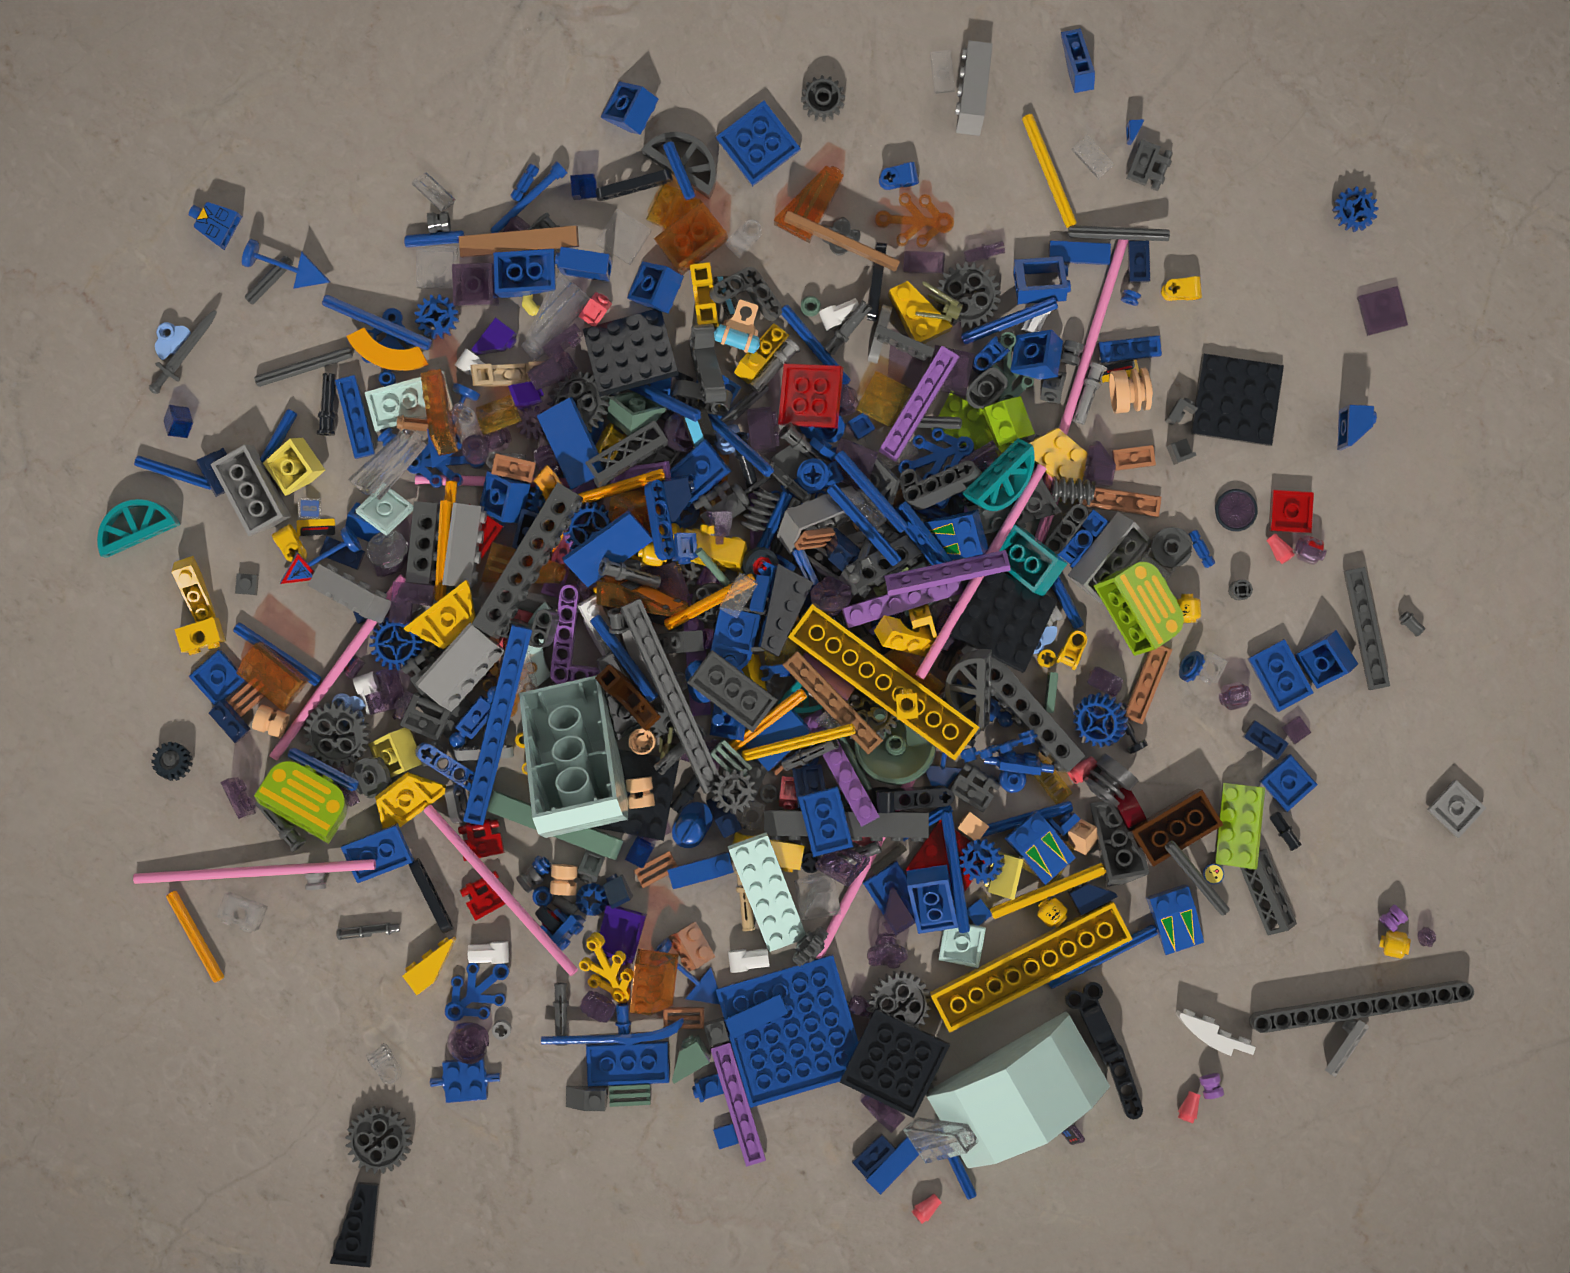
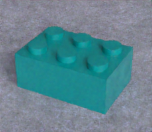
M1015 524L999 550H1006L1011 569L1008 572L1032 592L1041 596L1047 593L1068 564L1026 529Z

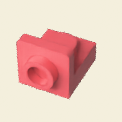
M595 292L579 314V317L591 326H597L612 303L605 295Z
M782 776L779 806L787 810L798 808L794 777Z

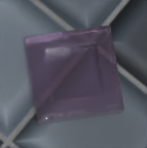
M1297 716L1282 727L1293 744L1298 743L1311 733L1300 716Z

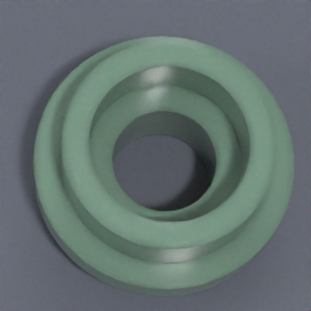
M814 296L805 297L801 302V311L806 316L813 317L821 309L820 301ZM809 303L815 306L813 310L807 309Z

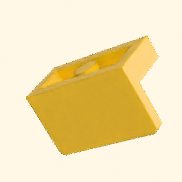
M928 604L908 610L913 628L929 624L933 638L937 637Z

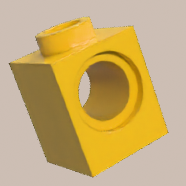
M912 689L900 690V694L895 695L897 720L918 718L917 693H912ZM904 698H909L912 701L913 706L910 710L902 709L901 701Z

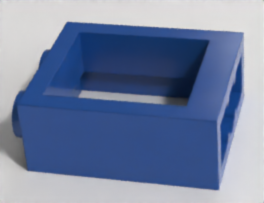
M561 247L560 252L556 253L555 264H557V268L562 275L610 282L613 263L610 254Z
M1063 256L1014 260L1013 276L1017 304L1040 303L1052 297L1057 302L1067 300V293L1071 292L1070 280L1066 279L1068 277V265H1064ZM1058 272L1060 284L1026 287L1025 274Z

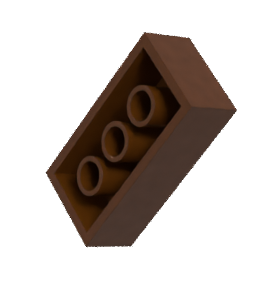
M1196 789L1147 818V820L1130 828L1129 832L1132 833L1134 840L1145 853L1148 864L1154 867L1171 857L1165 849V844L1169 841H1174L1183 850L1223 826V823L1204 791Z

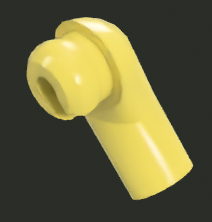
M533 295L523 296L522 307L531 316H539L542 308L533 301Z

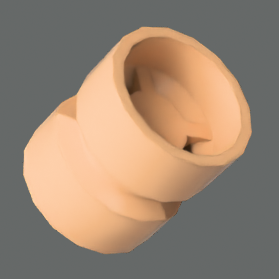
M261 704L254 716L252 729L263 733L268 731L269 735L280 739L285 733L290 714L280 710L274 712L272 707Z
M643 728L636 729L629 737V747L633 752L640 755L651 752L657 743V739L650 729L647 731Z
M652 777L625 780L627 792L630 793L628 797L629 809L655 806L654 794L650 792L653 788ZM638 792H643V797H639Z
M552 864L551 877L554 880L550 882V894L576 895L577 883L574 882V879L577 878L578 866Z

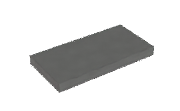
M713 650L710 651L687 682L751 732L755 731L778 700Z

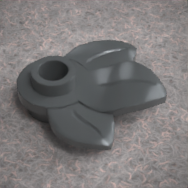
M845 217L838 218L834 222L833 227L822 225L857 242L860 240V230H851V225ZM822 239L825 243L829 244L830 250L836 255H843L848 251Z

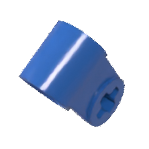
M915 162L885 168L879 178V185L885 190L910 187L919 183ZM886 175H888L889 178H893L891 182H889L888 179H885Z
M995 336L976 355L972 362V369L977 374H982L1000 362L1010 350L1005 349L998 341V337ZM977 360H985L987 367H979Z
M1087 530L1077 531L1064 549L1057 555L1068 562L1070 567L1073 568L1092 544V534ZM1080 534H1085L1088 538L1085 545L1079 544L1077 540Z

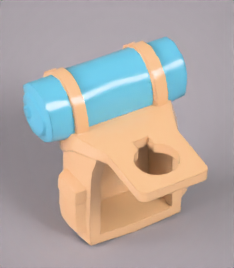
M739 300L734 316L724 320L714 331L715 341L720 342L722 345L727 344L744 350L746 353L754 354L760 347L759 331L754 327L758 305ZM744 306H748L752 310V315L746 318V321L741 320L742 316L740 315V310Z

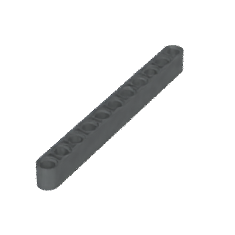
M1454 980L1258 1011L1250 1016L1249 1023L1253 1029L1260 1033L1281 1031L1465 1002L1473 998L1474 988L1462 980ZM1461 986H1465V993L1463 995L1458 993ZM1445 989V996L1439 999V991ZM1424 992L1425 999L1419 1002L1418 996ZM1404 995L1405 1002L1399 1005L1398 999L1400 996ZM1384 998L1385 1005L1382 1008H1378V1001ZM1360 1002L1365 1003V1008L1362 1011L1357 1009ZM1340 1005L1345 1006V1011L1342 1014L1337 1013ZM1320 1008H1324L1325 1014L1319 1018L1317 1012ZM1304 1011V1019L1298 1021L1297 1014ZM1284 1014V1022L1277 1024V1017ZM1261 1017L1264 1018V1025L1257 1027V1020Z

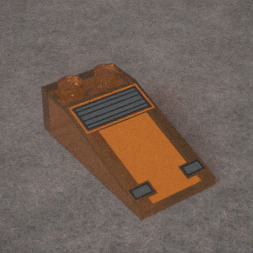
M605 575L604 578L597 580L596 605L620 608L639 598L647 613L672 616L688 607V602L661 588L654 589L626 579L618 581L609 575Z

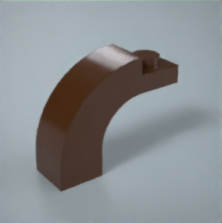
M611 664L595 677L603 689L616 698L645 731L650 729L661 718L654 709L653 704L647 701L642 692Z

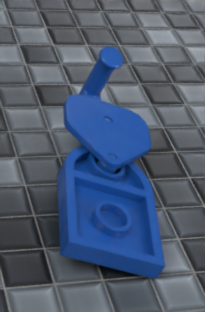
M719 607L711 650L742 673L741 669L749 663L752 656L751 647H754L760 615ZM714 704L711 722L716 726H721L724 723L723 710L716 704Z

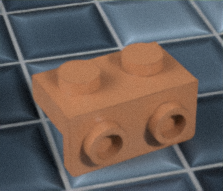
M696 921L669 936L673 949L678 952L682 965L688 971L695 970L715 958Z

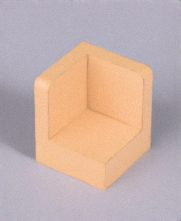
M969 811L966 812L956 826L973 840H980L989 828L986 823Z
M1080 819L1068 831L1069 847L1086 856L1097 843V827Z

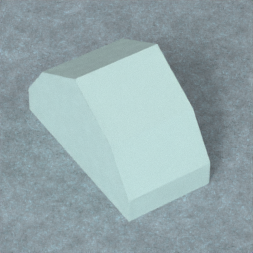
M596 676L519 693L532 819L538 834L545 838L628 820V794L617 740L604 689L595 679Z
M1065 1011L931 1088L926 1096L967 1168L997 1164L1049 1143L1091 1110L1109 1089L1110 1085L1070 1015Z

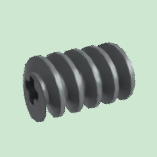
M1054 476L1051 494L1054 496L1055 502L1058 501L1059 497H1062L1063 503L1066 502L1067 498H1070L1071 504H1074L1077 498L1079 505H1082L1083 500L1086 499L1087 505L1090 506L1094 499L1096 481L1093 480L1090 485L1089 479H1086L1082 485L1080 478L1074 484L1073 478H1069L1066 483L1064 477H1061L1058 482L1057 477Z
M760 488L761 492L754 491L758 499L750 500L754 507L747 506V509L751 512V514L743 515L747 521H740L741 525L760 533L758 530L766 529L762 523L769 522L765 515L771 516L773 514L769 508L776 507L772 500L779 501L780 499L778 496Z

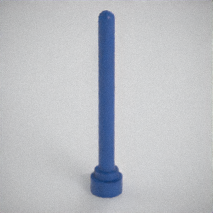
M556 161L551 166L550 173L490 229V232L499 233L555 179H562L568 174L567 171Z

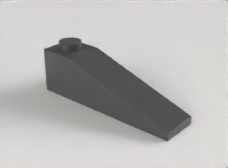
M1104 801L1090 803L1093 823L1097 827V844L1100 859L1106 870L1104 877L1107 887L1126 884L1148 875L1149 869L1145 853L1134 840V836L1125 826L1116 808Z

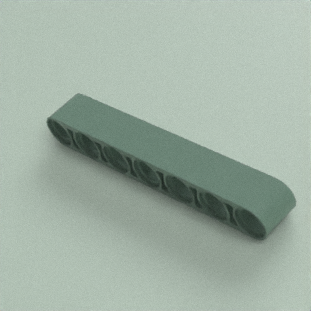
M492 791L487 808L488 812L537 830L532 819L530 803L498 791ZM595 828L553 836L617 860L624 840Z

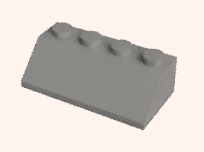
M243 445L211 463L248 536L275 527L291 517L263 462L260 461V456L254 445Z
M453 503L442 585L459 586L465 580H468L470 588L477 584L479 572H476V567L481 561L479 545L484 540V531H481L482 523H485L487 519V511H484L485 507Z
M1117 512L1067 576L1077 586L1102 604L1103 601L1094 585L1115 571L1133 565L1152 541L1135 521Z
M469 623L415 684L440 706L452 712L479 680L486 675L487 671L500 659L505 650L493 637L475 627L472 623Z

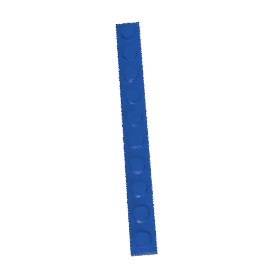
M511 624L463 817L464 822L482 826L484 824L532 633L531 628Z

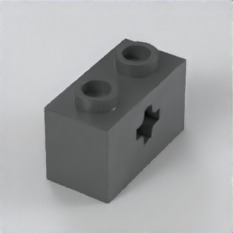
M702 630L658 634L665 654L704 651Z

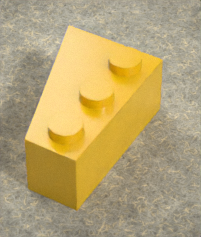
M909 281L889 290L888 296L909 338L925 344L950 332L953 328L947 320L915 315L916 312L940 313Z
M700 529L685 530V533H696L697 549L701 547L713 562L720 566L719 569L725 572L726 569L738 572L737 576H743L742 562L748 553L746 541L739 537H723L719 533H714V536H712V534L701 533ZM699 557L691 560V562L706 566Z
M736 832L734 835L733 844L752 838L754 836L744 835L740 832ZM770 839L781 870L785 872H793V869L800 870L805 846L799 843Z

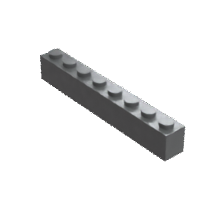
M764 810V833L767 832L769 839L779 840L780 836H789V840H801V836H808L801 810ZM844 811L852 841H862V837H870V841H883V837H891V841H903V838H911V841L923 842L924 838H929L928 812L878 813L879 818L861 827L853 811Z

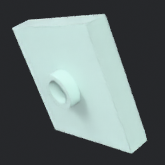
M383 483L355 510L356 514L387 536L413 511L414 505Z
M969 924L970 931L967 933H959L958 928L944 930L938 960L979 968L986 927Z

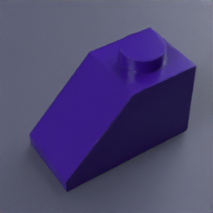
M495 317L471 350L476 355L504 352L507 348L511 349L517 341V334Z
M535 381L508 386L514 404L519 410L543 402L541 398L544 396L540 384L536 385Z

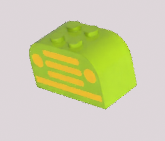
M1138 562L1115 571L1094 585L1134 656L1157 649L1181 631L1184 623L1183 612L1177 603L1176 597L1170 591L1167 581L1151 563Z
M292 761L278 763L270 770L255 793L256 801L258 804L329 844L347 814V804L342 791L333 783V779L326 775L319 776L315 773L316 770L305 764L303 767Z

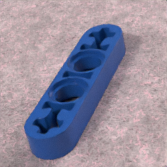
M653 480L645 484L644 491L655 554L658 559L664 561L674 557L675 544L664 484L660 480ZM656 505L661 509L660 515L656 512ZM660 525L664 528V535L659 532Z
M421 743L417 746L415 754L418 759L470 791L472 784L467 779L469 777L473 780L475 772L429 743ZM429 748L428 751L435 757L433 760L427 755L422 757L421 750ZM440 758L447 759L448 764L445 768H438L437 761ZM458 768L464 770V776L460 779L454 778V771Z

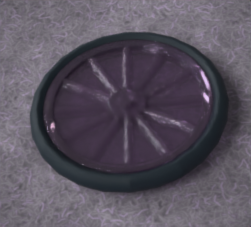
M1231 489L1224 492L1218 498L1215 505V515L1218 522L1230 531L1246 530L1254 523L1258 514V507L1254 497L1242 489Z

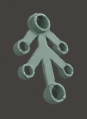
M1011 332L1003 333L999 339L1003 347L1010 350L1003 358V370L997 364L992 367L1001 371L1008 381L1007 387L998 397L997 403L1006 398L1018 397L1026 388H1030L1034 384L1033 378L1024 376L1021 384L1012 391V382L1019 374L1010 371L1012 347L1016 343V337ZM1009 338L1011 344L1006 345L1004 339ZM981 359V365L984 368L987 367V365L984 364L983 359ZM1025 378H1029L1031 380L1030 385H1026L1024 383Z

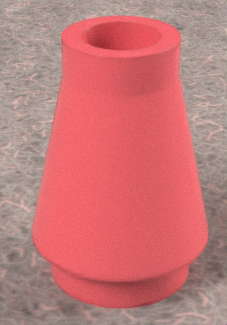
M1277 534L1272 535L1266 540L1277 562L1279 561L1281 564H1284L1295 556L1293 553L1294 549Z
M1090 756L1079 762L1067 774L1075 784L1083 783V779L1089 776V772L1097 767V761Z
M1189 1091L1177 1111L1179 1119L1192 1124L1195 1119L1197 1120L1201 1095Z
M933 1194L915 1205V1209L911 1212L923 1224L925 1221H929L942 1202Z

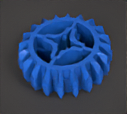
M588 502L585 503L586 509H583L581 506L579 512H575L574 517L571 518L572 522L569 526V531L563 532L564 536H570V538L566 539L567 544L574 542L570 549L573 550L581 544L576 538L575 530L583 532L586 541L603 529L597 526V514L602 516L608 525L616 519L615 516L609 518L612 511L609 509L604 513V505H601L598 510L596 502L593 503L592 508H590ZM590 514L585 524H577L582 516ZM594 524L593 527L598 531L592 532L589 536V532L585 529L590 528Z
M393 616V622H391V619L387 617L385 618L386 625L383 622L382 624L378 622L381 629L373 628L377 635H370L371 639H375V643H370L369 646L376 648V650L371 651L372 655L379 654L375 658L376 662L383 659L382 667L389 663L388 669L393 670L396 664V669L400 671L402 664L405 666L407 664L406 661L419 655L417 651L423 649V647H419V643H425V640L418 639L419 636L411 632L409 633L412 639H404L402 637L399 626L404 628L413 621L412 619L405 623L406 618L404 616L400 618V621L397 616ZM393 627L390 639L382 641L387 630ZM395 638H397V640L401 642H406L401 643V645H398V649L397 646L388 644L393 643V641H396ZM412 645L410 653L401 659L403 649L406 646ZM382 647L391 648L393 655H395V660L389 658L384 653Z
M1098 692L1096 695H1088V698L1084 697L1081 703L1076 705L1077 710L1073 714L1076 718L1073 719V722L1078 724L1075 730L1081 731L1079 737H1086L1085 743L1091 740L1092 746H1096L1099 743L1101 748L1105 745L1111 746L1113 742L1117 743L1120 737L1125 735L1123 730H1126L1128 727L1125 724L1128 721V717L1123 716L1126 710L1120 709L1122 703H1115L1116 697L1110 700L1109 693L1102 696L1101 692ZM1087 712L1089 713L1088 716H1089L1090 721H1091L1090 724H1089L1088 719H1087ZM1111 715H1112L1113 720H1114V728H1113V723L1111 722ZM1106 716L1103 721L1096 724L1099 718Z

